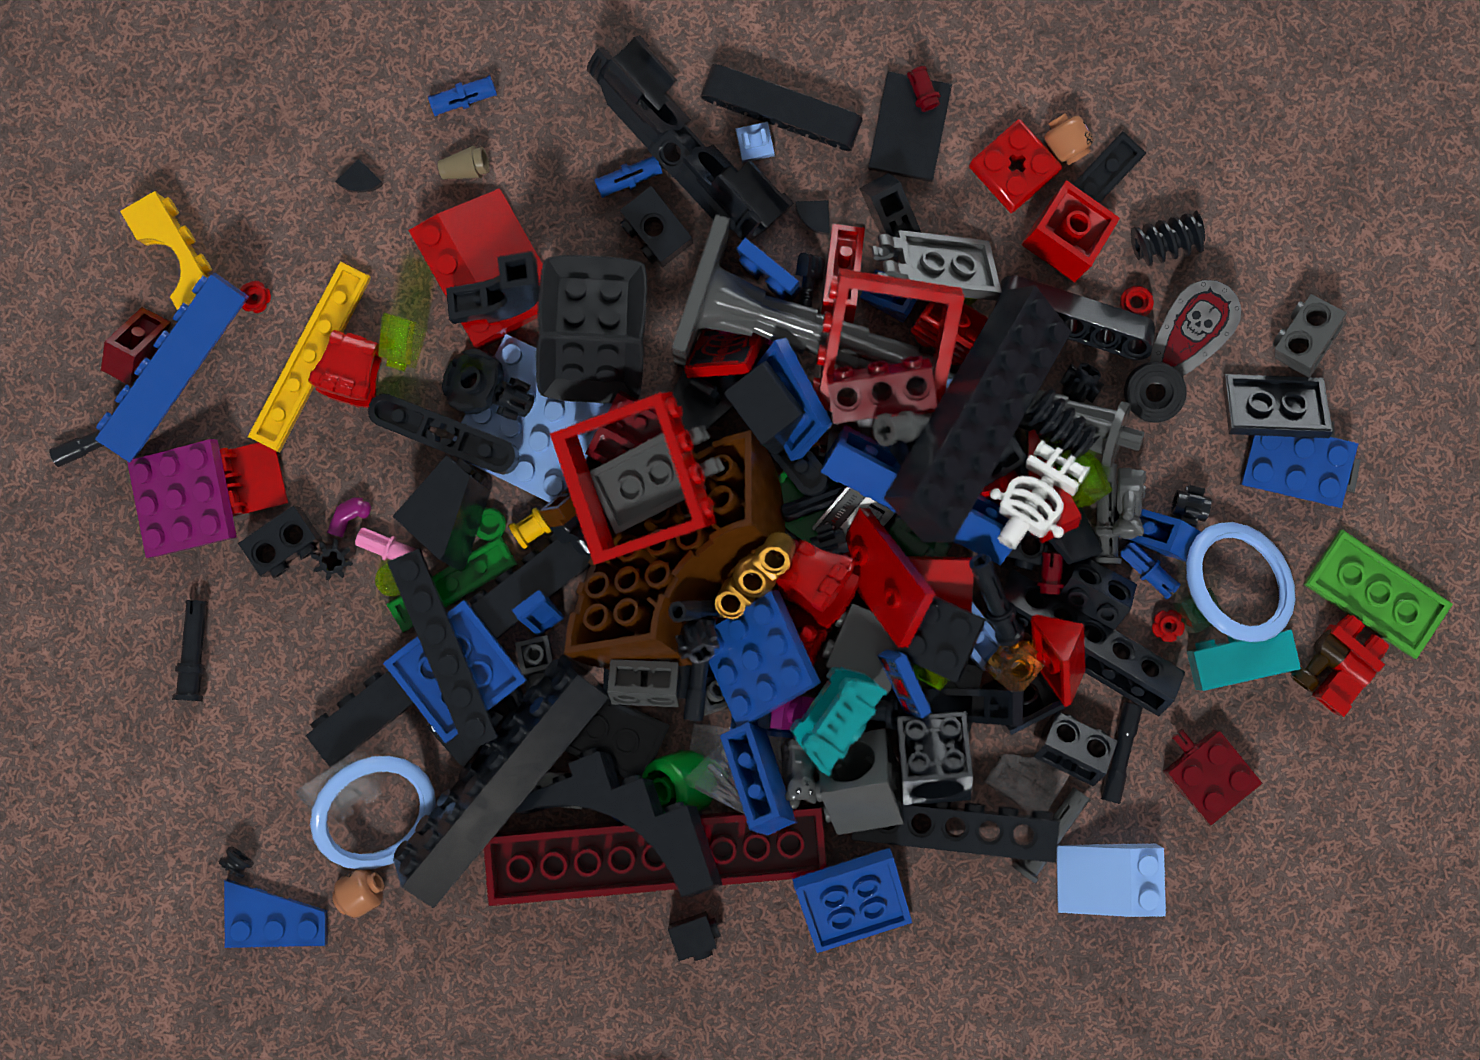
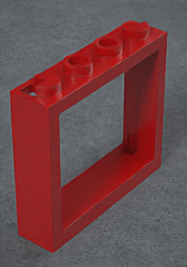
M839 268L837 279L832 278L829 286L828 298L833 299L831 312L825 311L822 332H827L825 345L819 344L816 365H821L819 378L813 377L812 380L813 389L826 411L832 412L826 374H833L849 288L944 303L931 365L938 405L946 390L965 297L960 287ZM935 408L914 411L913 413L916 415L932 413Z
M672 392L655 394L550 433L594 565L716 524L712 506L715 505L713 500L709 496L707 497L703 485L705 475L702 467L695 462L692 453L694 449L693 439L690 433L684 429L681 420L683 414L682 407L677 406ZM655 408L692 520L615 546L578 435Z

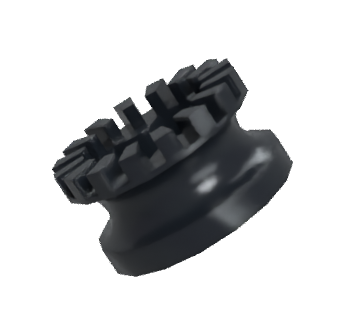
M228 847L226 850L227 856L221 857L218 861L221 867L226 868V871L230 869V874L234 872V876L244 878L246 875L245 869L251 868L254 864L253 861L240 850Z

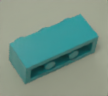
M1283 629L1277 636L1266 641L1246 642L1227 636L1228 642L1216 644L1215 639L1204 640L1195 643L1196 649L1186 651L1195 690L1200 691L1301 669L1292 630Z

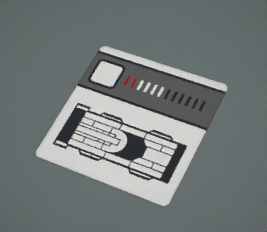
M847 486L812 529L816 531L815 527L831 523L834 530L842 527L846 537L859 508H869L883 527L894 515V512Z

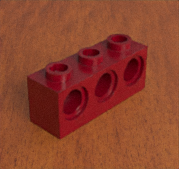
M910 356L902 359V363L888 365V362L879 361L868 364L867 368L854 370L853 367H841L833 370V374H826L834 424L875 418L882 414L894 415L903 411L914 412L937 408L933 371L929 358L923 359L921 356ZM914 376H920L924 378V383L918 388H910L906 385L908 380ZM878 382H886L890 385L885 393L877 394L872 391L873 386ZM845 387L853 388L856 391L854 396L849 399H842L837 394Z

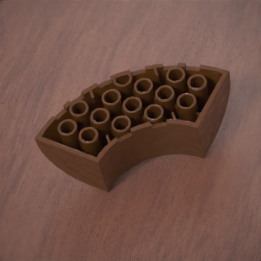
M752 430L712 442V447L698 454L694 451L692 452L695 462L699 465L711 458L720 457L725 467L721 472L705 478L704 482L707 488L705 490L707 497L709 496L715 505L712 506L716 524L595 565L590 557L588 561L591 565L584 582H579L576 590L579 597L574 613L570 612L566 631L565 655L583 664L604 669H610V659L679 662V666L692 665L690 657L681 658L675 639L676 635H681L680 630L683 625L690 621L674 622L669 616L670 605L676 601L715 599L724 581L732 576L738 561L750 554H755L757 548L764 545L766 539L771 534L777 532L785 533V520L781 513V506L784 502L778 474L768 450L760 443ZM685 500L616 535L613 529L610 533L614 545L618 546L691 521L692 517ZM776 550L770 551L775 556L783 555Z

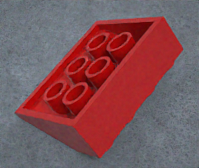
M500 188L440 212L408 230L446 298V288L483 282L499 275V256L532 251L537 259L540 286L543 263ZM538 302L526 312L506 320L489 323L486 319H480L461 324L474 347L483 349L503 338L505 334L508 335L538 317Z

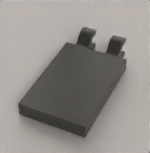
M898 230L895 237L888 234L878 235L879 247L872 246L871 248L873 259L884 261L885 273L878 272V275L960 287L965 298L997 301L1002 293L990 241ZM898 257L899 263L888 259Z
M698 426L688 431L693 439L694 446L710 438L705 426ZM663 433L590 471L599 501L616 535L686 500ZM720 457L711 458L700 464L705 478L725 469Z

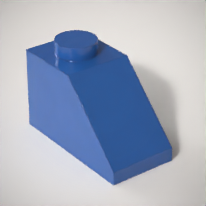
M1142 509L1140 520L1144 528L1143 536L1125 540L1133 541L1162 555L1186 562L1189 549L1201 531L1183 520Z

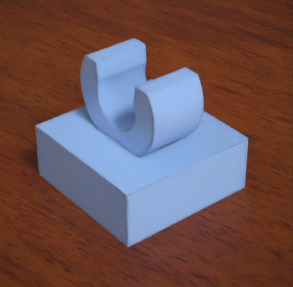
M768 122L736 128L742 163L774 156L775 153Z

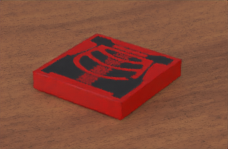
M704 329L684 367L687 378L748 374L766 338L755 333L752 336L714 329Z

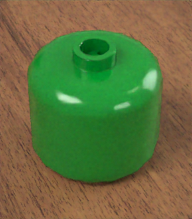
M680 750L657 758L646 766L642 774V778L653 780L664 813L665 807L678 802H684V805L697 806L699 812L708 807L715 797L716 779L710 763L701 754L693 750Z

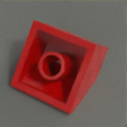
M1066 180L1037 218L1021 245L1073 282H1076L1093 265L1120 217Z

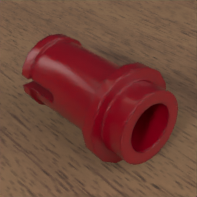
M920 66L911 70L912 72H908L907 77L917 98L915 102L916 107H920L921 111L925 112L939 106V98L941 96L939 92L934 90L927 67Z
M1042 552L1041 582H1037V586H1040V593L1060 594V589L1064 588V584L1061 583L1063 557L1059 553H1054L1052 566L1053 552Z

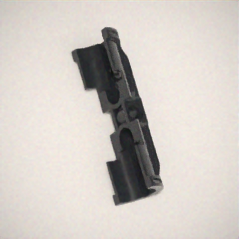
M640 35L635 36L614 57L604 47L597 48L589 60L587 72L601 86L607 105L713 221L716 215L728 218L730 230H733L742 241L744 238L752 241L768 229L794 204L785 193L781 194L751 160L738 171L714 144L706 147L686 126L691 119L666 93L677 82V79L648 49L649 44ZM676 145L680 148L681 155L676 151Z

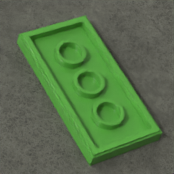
M1343 529L1338 531L1303 584L1346 614L1354 615L1368 629L1413 659L1418 658L1453 605Z

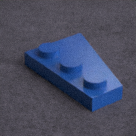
M224 880L225 948L326 946L328 944L327 910L267 893V891L258 888H251L236 881Z

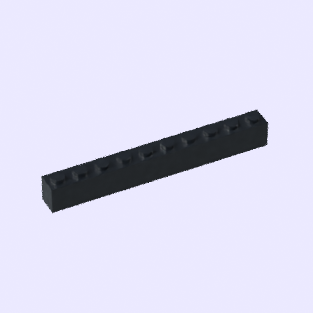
M553 534L548 539L550 542L548 547L541 552L536 548L521 560L525 565L516 572H513L512 569L504 572L495 580L498 586L489 593L483 589L469 600V603L472 605L471 608L497 640L520 622L512 609L538 590L550 599L591 566L588 563L591 557L590 553L579 555L570 542L561 544L555 534ZM389 671L383 675L380 672L372 675L363 683L366 688L357 696L351 692L336 704L340 708L330 717L327 713H324L310 724L313 730L305 736L329 767L340 763L414 705L413 701Z

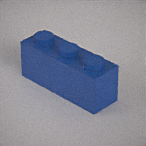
M747 722L721 734L722 745L749 829L768 836L796 823L790 801L785 799L786 789L766 729Z

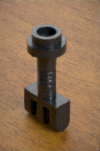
M805 252L798 256L795 275L803 277L800 305L812 308L815 280H823L825 260L821 256Z

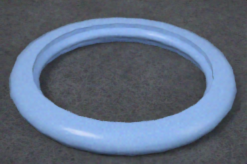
M1235 522L1211 525L1196 536L1187 556L1186 579L1190 594L1197 608L1207 621L1220 632L1233 639L1246 642L1266 641L1277 636L1286 627L1293 614L1296 597L1291 570L1283 554L1275 544L1261 532L1250 526ZM1223 538L1240 539L1252 545L1269 563L1278 584L1279 602L1275 614L1267 622L1257 626L1239 624L1226 616L1211 599L1205 586L1202 563L1207 549L1214 542Z
M372 756L355 761L332 776L319 792L311 813L310 827L312 838L319 851L325 857L343 867L366 870L394 863V853L403 841H408L416 832V826L421 818L425 815H430L435 809L434 787L428 775L419 766L406 759L392 756ZM375 772H391L407 778L414 785L420 802L419 815L407 835L385 850L367 854L349 852L334 842L328 830V811L332 801L344 787L364 775Z

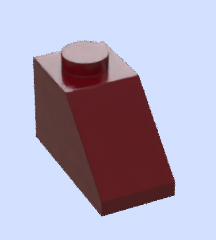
M141 307L104 342L101 371L131 385L138 378L134 374L135 370L145 357L149 360L152 359L157 351L153 347L154 343L164 330H168L171 322Z

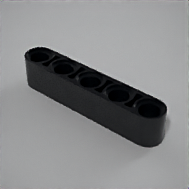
M718 64L711 65L700 95L708 103L713 104L715 101L717 102L716 105L742 115L746 112L748 117L768 122V124L773 126L777 123V127L804 137L808 134L809 139L835 148L839 145V149L843 151H852L863 121L860 115Z
M1007 276L1000 283L1002 293L997 299L995 306L1005 289L1036 285L1072 331L1068 339L1133 360H1143L1151 355L1156 327L1154 322L1145 316L1021 276Z

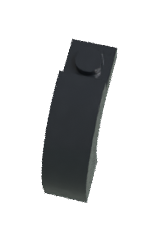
M528 251L499 256V275L493 279L446 288L448 315L451 323L457 324L486 319L489 323L515 317L531 309L539 299L537 259L533 252Z
M921 687L931 708L930 714L966 712L967 723L1023 726V691ZM902 709V717H903V716H913V715L904 713V711H903V709Z

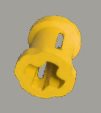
M537 507L532 509V514L517 524L511 523L508 525L523 549L528 548L529 543L543 533L549 534L552 532Z

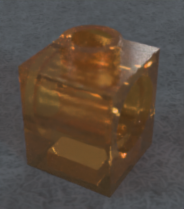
M1022 640L1019 644L1017 643L1012 646H1000L983 668L1011 691H1024L1044 665L1035 658L1038 651L1025 640ZM1020 659L1018 665L1012 668L1013 663Z

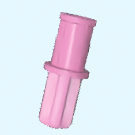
M367 528L360 529L355 541L357 546L381 555L384 561L395 559L416 550L396 541L395 536L388 538Z

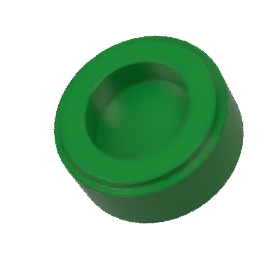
M485 508L477 536L485 541H492L499 536H503L507 527L504 515L497 509Z

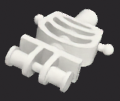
M1042 440L1033 454L1034 456L1030 455L1026 462V468L1041 476L1042 479L1038 480L1033 477L1019 476L1010 482L1005 493L1000 492L996 488L990 492L991 498L1002 500L999 513L1010 519L999 534L998 540L1008 548L1015 549L1027 531L1042 538L1051 530L1055 537H1062L1064 530L1058 527L1056 523L1061 517L1063 502L1059 494L1053 489V486L1056 485L1074 496L1078 490L1079 483L1083 482L1090 467L1087 466L1085 468L1075 462L1076 457L1072 455L1068 460L1061 457L1063 452L1061 448L1058 447L1055 450L1045 444L1046 441ZM1037 456H1040V457H1042L1043 459L1047 460L1048 462H1047V463H1044V462H1042L1041 460L1037 459L1036 457H1037ZM1056 463L1063 466L1060 472L1053 468ZM1067 473L1077 478L1079 483L1067 477ZM1046 498L1052 503L1055 512H1053L1051 507L1044 501Z

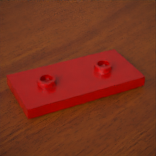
M859 508L846 535L850 552L843 553L842 555L846 554L855 559L852 573L860 577L856 590L898 648H907L936 593L869 508Z

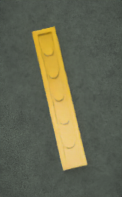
M340 261L248 435L249 438L279 453L281 452L315 387L308 382L310 373L321 360L332 331L344 332L371 279L369 275Z

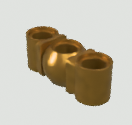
M780 532L771 534L766 539L764 545L757 548L755 554H750L738 561L732 576L724 581L715 600L716 610L721 616L729 619L738 618L743 614L745 608L754 602L755 597H761L772 590L778 576L788 569L795 552L794 541L789 535ZM770 551H779L784 557H776ZM749 573H756L761 579H755ZM729 594L734 595V596H736L739 600H737V601H736V600H732L731 598L728 597V595H729Z

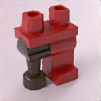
M1350 614L1340 620L1337 625L1329 624L1324 633L1316 640L1314 644L1316 654L1306 668L1301 667V669L1295 670L1290 675L1301 687L1312 693L1319 685L1316 677L1329 665L1333 671L1312 696L1333 714L1345 717L1352 708V702L1363 688L1384 667L1385 664L1381 659L1389 648V645L1383 639L1374 634L1363 645L1360 644L1355 638L1365 625L1354 615Z

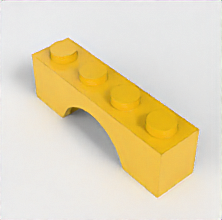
M154 191L120 212L136 240L144 245L159 244L169 246L177 255L181 270L180 280L170 298L178 310L183 303L190 305L196 296L192 292L194 286L203 275L209 278L208 273L212 271V268L202 253L197 255L193 249L192 244L196 241L190 230L185 225L181 227L175 218L179 211L169 197L164 199V197Z

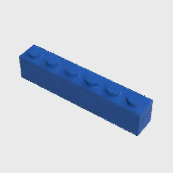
M217 273L211 274L209 278L203 275L192 290L196 294L190 305L183 303L172 318L177 322L170 333L166 330L162 332L153 347L158 349L151 360L146 357L143 359L134 372L138 376L136 382L132 387L127 384L124 386L115 399L119 403L117 409L113 414L106 412L96 426L100 433L95 440L129 463L139 454L249 298L247 294Z
M844 425L826 454L821 473L835 482L842 483L856 490L862 496L885 505L895 512L883 497L900 470L901 465L889 451V447L883 446L866 435ZM979 495L953 543L960 544L977 554L989 555L991 561L1001 565L1012 549L1003 545L998 540V536L1010 519L999 513L1000 505Z

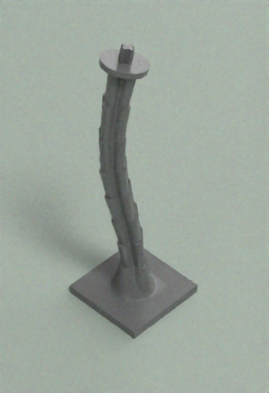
M716 215L672 345L674 364L685 367L695 347L701 328L752 336L755 333L771 341L786 338L792 350L801 354L807 351L817 356L819 344L825 345L827 332H822L824 315L818 314V309L767 296L765 290L722 269L721 265L729 240V219ZM843 321L835 362L840 367H853L854 370L867 368L868 364L879 361L888 362V365L902 363V359L910 356H921L923 359L929 358L932 365L933 355L919 351L917 346L869 333V328ZM950 365L948 379L954 378L960 365ZM914 376L908 380L906 385L910 388H918L924 383V378ZM1038 390V392H1037L1036 396L1034 397L1032 403L1030 404L1029 408H1030L1046 391ZM1055 394L1053 401L1061 397L1066 400L1063 410L1069 407H1073L1076 410L1073 419L1080 416L1086 419L1083 429L1091 425L1096 428L1093 438L1098 435L1099 438L1089 450L1103 454L1102 465L1112 467L1120 446L1136 451L1140 450L1145 432L1126 427L1131 408L1130 403L1121 401L1118 409L1113 410L1068 400L1069 396ZM1032 414L1024 415L1018 427L1028 431L1035 429L1038 434L1042 423L1039 422L1030 426L1028 423ZM1049 431L1041 436L1050 439L1052 433Z

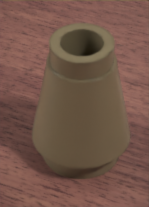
M471 146L438 161L439 173L443 180L482 178L483 174L489 173L490 170L488 157L483 147L476 148Z

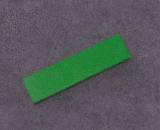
M499 536L470 553L467 565L462 572L449 566L432 577L446 608L507 570L515 567L518 563L502 536ZM401 596L386 604L403 633L414 627Z

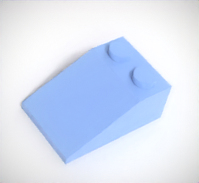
M1156 843L1057 846L1058 913L1125 917L1166 916L1163 847Z

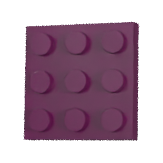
M208 439L136 458L130 463L127 461L146 558L159 557L237 538L218 439Z

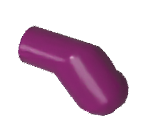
M353 497L339 504L335 509L327 533L343 538L349 520L357 516L363 519L368 517L371 512V504L368 501H363L362 497Z

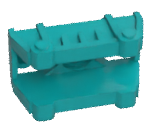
M832 667L826 675L828 681L804 716L801 719H796L790 727L791 732L794 734L793 737L818 769L828 776L831 774L830 770L839 757L843 759L850 745L856 742L862 735L867 721L876 712L873 708L883 694H887V691L868 675L844 667Z

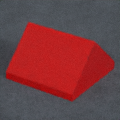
M1038 614L1031 617L1034 663L1065 707L1072 704L1085 673L1084 624Z

